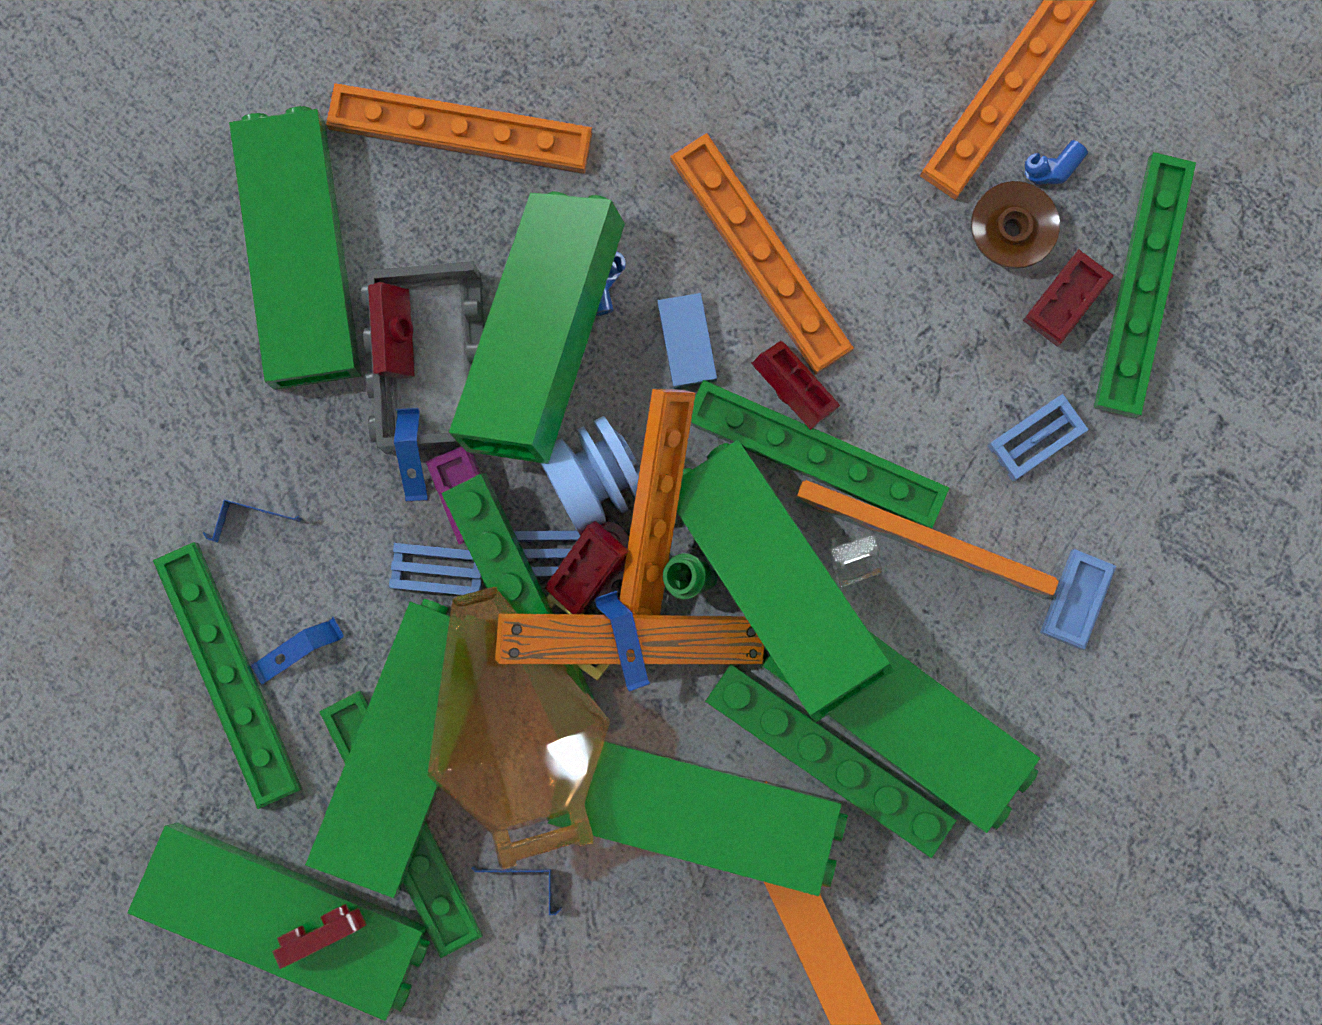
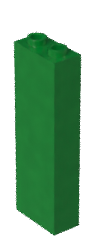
M297 106L287 109L285 114L268 116L264 113H251L244 115L240 121L229 122L265 383L272 389L278 390L361 377L326 124L318 109Z
M552 191L548 194L530 192L449 430L450 435L466 452L549 464L625 226L612 200L599 195H591L586 198L568 196L557 191Z
M739 440L732 444L724 443L717 446L707 455V460L694 469H683L677 506L678 515L815 723L894 672L882 650Z
M423 599L421 605L409 602L305 866L391 898H395L399 894L497 639L496 633L489 631L491 626L489 622L471 615H465L463 621L446 615L448 607L428 599Z
M869 631L890 662L894 672L826 717L977 830L988 833L991 827L997 830L1005 822L1012 810L1008 803L1018 790L1021 793L1025 792L1035 780L1038 770L1034 767L1041 758ZM769 654L760 668L794 692Z
M571 733L547 824L819 896L821 886L831 887L837 860L829 858L833 840L842 841L848 815L840 813L841 803L578 733Z
M180 823L164 826L127 914L384 1021L389 1018L394 1009L400 1012L403 1010L412 988L411 984L405 982L412 965L418 968L421 966L430 945V941L423 939L427 929L425 925ZM344 904L347 905L349 911L357 908L360 909L367 924L365 927L284 968H279L272 953L273 950L280 947L277 940L278 937L302 925L308 933L323 925L320 916Z

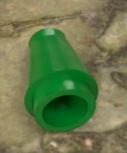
M687 553L672 557L663 571V582L667 590L679 599H689L706 590H710L716 585L718 580V574L712 565Z

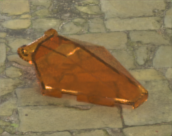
M497 587L460 595L452 600L427 776L492 834L500 868L505 870L515 867L518 860L576 843L578 847H582L594 842L584 803L610 725V719L588 693H583L566 672L567 668L564 664H499L495 660L499 614H517V612L501 595ZM567 813L570 815L572 823L570 826L511 843L508 831L557 818Z

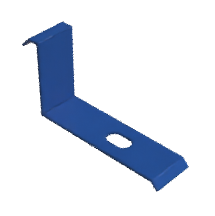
M419 408L395 409L397 411L394 445L405 493V501L428 500L417 444L420 410ZM412 468L416 471L415 478L408 476V469Z
M224 499L213 537L211 538L210 534L205 532L203 534L206 539L219 542L230 503L297 522L303 518L300 516L291 518Z
M617 591L597 597L595 599L596 607L611 621L628 691L630 692L649 685L650 682L647 677L632 612L618 600ZM629 649L634 650L635 660L633 662L627 660L626 652Z
M332 617L329 621L303 629L252 664L251 667L262 685L311 651L344 638V635L334 617ZM284 654L285 661L277 664L276 657Z
M475 865L472 867L474 872H549V915H556L562 909L560 907L557 911H551V869H477Z

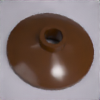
M1010 181L990 188L981 196L972 213L971 232L976 246L991 262L1006 268H1026L1043 260L1054 248L1060 232V219L1055 204L1044 191L1026 182ZM1005 224H1016L1019 228V234L1016 236L1009 235L1005 231Z

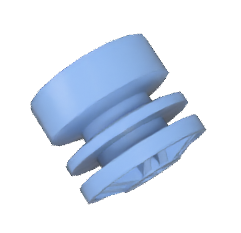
M604 416L594 420V425L601 438L600 441L594 444L583 426L577 429L582 451L575 454L568 444L560 438L555 442L549 464L541 463L580 536L592 522L597 521L600 525L606 523L605 513L601 505L602 501L609 498L614 506L621 513L628 511V508L620 491L627 488L634 500L636 497L640 467L624 437L609 424Z

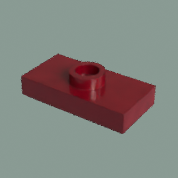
M1078 249L1023 321L1058 347L1114 275Z
M382 282L368 285L373 372L377 375L399 379L415 377L412 339L414 330L411 322L409 289Z
M782 340L761 353L751 363L776 391L779 399L787 404L810 430L840 407L834 397Z
M594 521L585 528L544 589L571 614L583 615L629 550L597 521Z

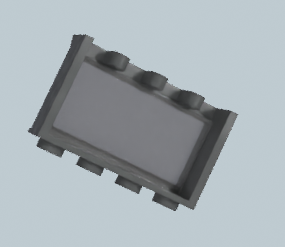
M474 261L367 270V284L361 286V300L364 311H369V320L368 285L382 282L409 289L411 322L414 330L412 339L415 377L406 379L377 375L373 372L372 359V372L366 373L367 394L370 399L374 398L375 416H369L368 420L371 442H376L377 448L385 454L396 452L394 436L397 411L395 409L419 408L420 419L417 434L419 450L462 447L450 435L449 430L484 330L482 280L479 269ZM370 326V328H364L363 332L364 347L367 355H372Z

